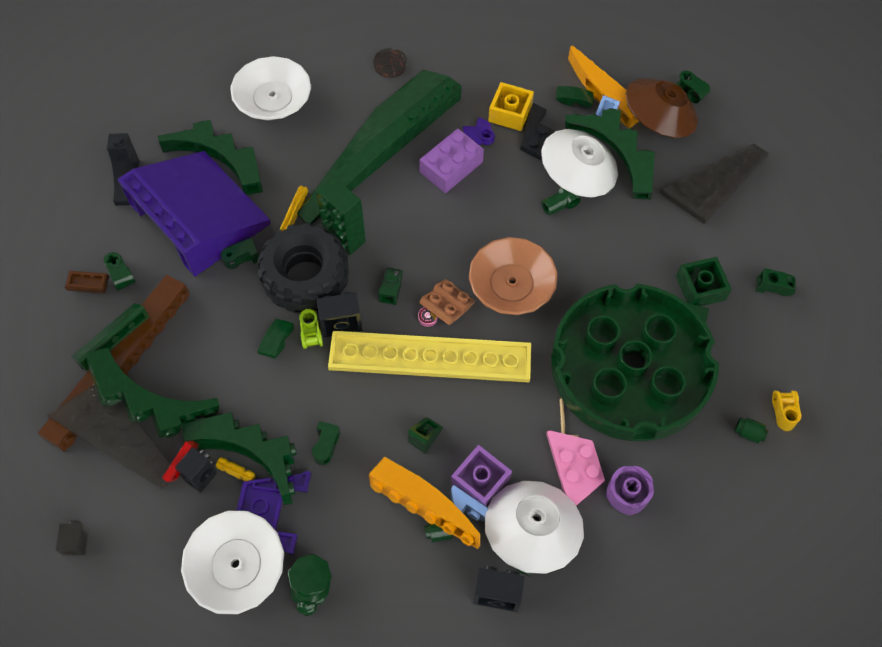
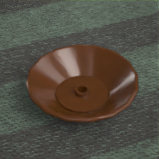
M654 78L637 79L628 85L625 93L627 106L634 117L646 128L659 135L671 138L687 137L696 131L698 124L696 109L684 90L678 85Z

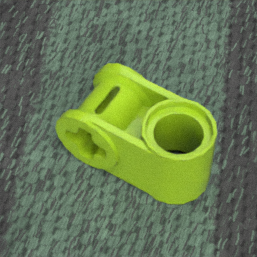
M312 309L303 310L299 317L303 349L315 345L323 346L316 312ZM313 319V322L305 323L306 320Z

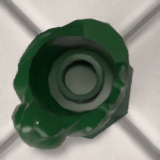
M310 554L297 558L287 572L291 587V599L297 604L296 610L305 616L314 614L317 605L324 603L329 593L330 580L332 578L328 562L315 554Z

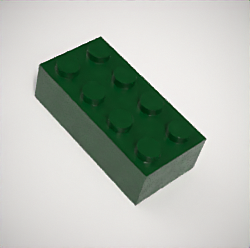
M333 177L316 191L317 203L320 209L319 214L322 220L321 224L329 233L339 238L346 253L351 255L366 242L362 202L359 197Z

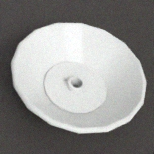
M272 56L258 58L244 65L235 74L230 89L232 101L241 112L256 119L275 120L285 118L297 112L308 100L311 84L309 75L301 65L288 58Z
M574 129L555 131L546 138L541 150L543 165L549 176L561 188L577 196L593 198L605 195L615 186L618 177L616 160L609 148L598 138L584 131Z
M521 481L504 487L492 498L488 511L485 514V534L492 550L507 565L525 573L546 574L564 568L577 556L584 539L583 519L575 503L560 489L544 482ZM533 517H538L540 521H535Z
M226 511L210 517L192 533L183 550L181 573L186 590L199 606L216 614H240L255 608L274 591L283 572L284 550L278 533L265 518L249 511ZM239 560V566L233 568V562Z

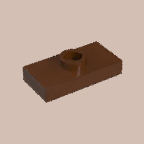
M69 270L65 289L67 291L105 294L109 275L107 273Z

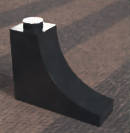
M128 133L109 134L107 151L110 156L114 177L113 202L115 206L130 205L118 178L132 169L138 168L140 160Z

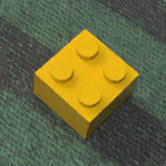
M500 82L489 108L488 122L522 132L532 107L534 91Z

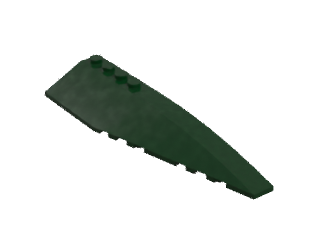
M423 69L376 107L299 209L298 217L305 223L312 225L321 217L316 193L320 187L334 177L350 191L355 189L461 100V85L449 76Z

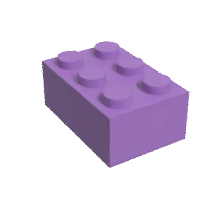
M456 129L420 159V173L446 194L483 163L484 149L461 130Z

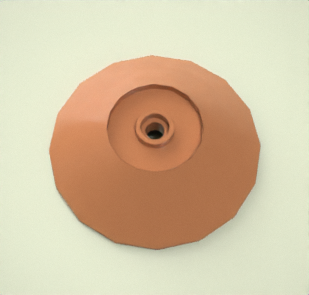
M507 237L491 241L479 249L470 263L469 281L473 293L486 307L501 314L522 315L536 311L550 300L556 290L558 273L552 257L541 246L527 239Z

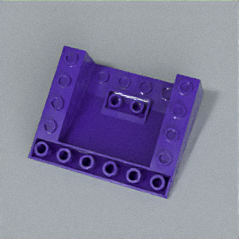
M205 151L134 168L118 178L132 208L140 217L146 213L175 245L183 265L194 277L220 260L223 249L250 239L271 224L270 219Z

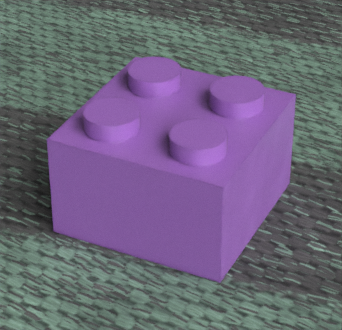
M478 445L451 476V485L456 486L487 507L492 498L510 480L512 470Z

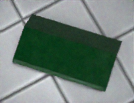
M133 303L71 357L82 369L88 371L87 353L104 348H109L111 351L149 318L145 308L142 305Z

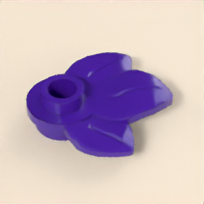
M478 118L476 126H463V133L478 145H490L495 141V134L491 130V124L483 118Z

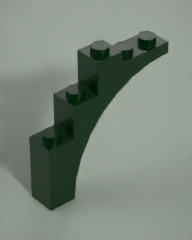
M614 108L602 110V116L595 114L588 116L579 114L566 115V129L580 130L593 135L608 144L620 156L630 175L633 199L651 200L655 152L647 149L636 151L638 131L632 129L620 130L621 110Z
M211 120L193 123L194 129L158 136L163 153L172 151L198 153L205 151L210 157L225 164L236 175L246 195L263 192L254 148L249 147L236 150L232 133L215 136Z
M109 348L87 353V364L101 405H115L123 400L130 422H142L152 416L159 438L174 437L181 431L182 423L196 421V419L202 417H213L218 413L220 404L217 398L201 401H182L165 398L142 388L123 373L114 361Z
M232 412L182 424L184 443L186 441L196 442L199 444L197 451L205 449L225 450L252 459L272 476L279 488L284 505L293 503L292 495L295 494L293 481L289 482L288 476L292 475L290 465L295 464L293 456L297 455L295 443H290L288 436L268 440L267 432L262 431L260 424L241 428L239 420L234 419Z

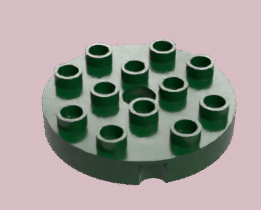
M637 283L631 289H622L616 284L608 285L586 294L574 303L559 324L551 355V369L556 388L571 412L592 429L609 437L627 441H652L665 438L689 425L702 411L714 391L719 373V362L713 359L710 352L715 344L712 333L701 316L691 306L665 290ZM633 353L640 355L645 361L644 367L633 368L628 366L624 362L623 356Z

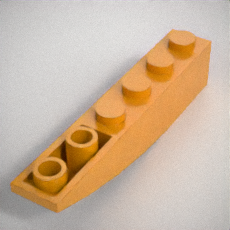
M572 45L569 50L568 60L585 88L594 92V98L599 103L603 95L621 101L617 110H621L620 122L628 129L639 121L627 106L626 89Z
M386 457L370 472V487L375 492L388 496L392 502L400 503L409 512L417 513L428 523L442 528L445 533L458 537L465 545L473 546L476 549L480 547V533L451 500L420 476Z

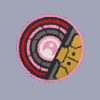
M425 307L420 309L418 313V320L425 327L435 325L438 317Z

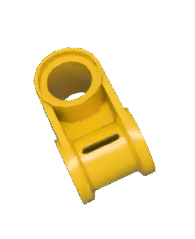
M774 391L772 404L775 410L776 423L780 429L791 431L802 417L797 391H791L790 393Z

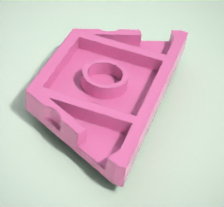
M547 431L546 435L563 492L577 506L605 481L592 440Z

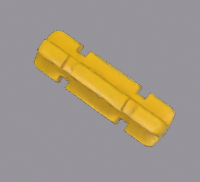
M220 457L216 462L217 469L226 471V473L240 480L242 479L244 482L255 480L256 475L254 472L246 471L244 467L234 462H229L223 457Z

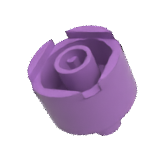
M623 466L613 474L607 486L606 497L612 507L621 513L629 516L639 513L647 506L654 494L652 477L645 469L639 466Z

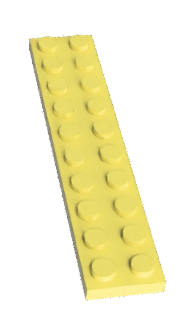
M333 331L328 369L333 371L530 383L531 343Z

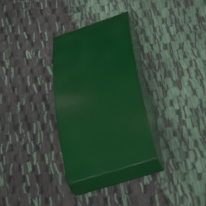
M558 86L556 89V100L562 104L572 106L576 102L589 109L593 105L594 92L572 86Z
M276 318L265 333L258 348V354L276 359L285 348V340L294 330V324Z

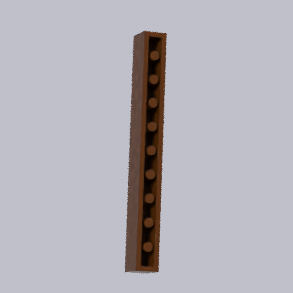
M167 274L142 304L149 318L110 351L114 361L126 376L132 366L139 362L143 352L150 348L155 337L164 330L166 323L176 315L177 309L189 297L190 293L186 285ZM88 370L38 432L45 441L63 452L74 444L79 433L86 429L90 419L102 408L90 370Z

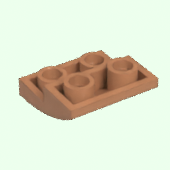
M445 279L436 284L433 291L424 295L419 303L445 323L451 325L474 304L475 300L454 286L452 282Z

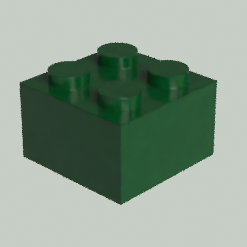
M718 257L682 264L676 274V279L685 300L690 304L705 306L726 301L732 290Z

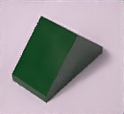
M425 417L409 429L408 443L426 454L443 427L430 418Z

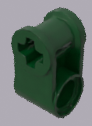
M687 70L680 73V80L676 83L680 88L682 85V89L689 100L696 104L709 94L711 90L707 82Z
M111 252L104 257V264L118 291L136 283L119 253Z

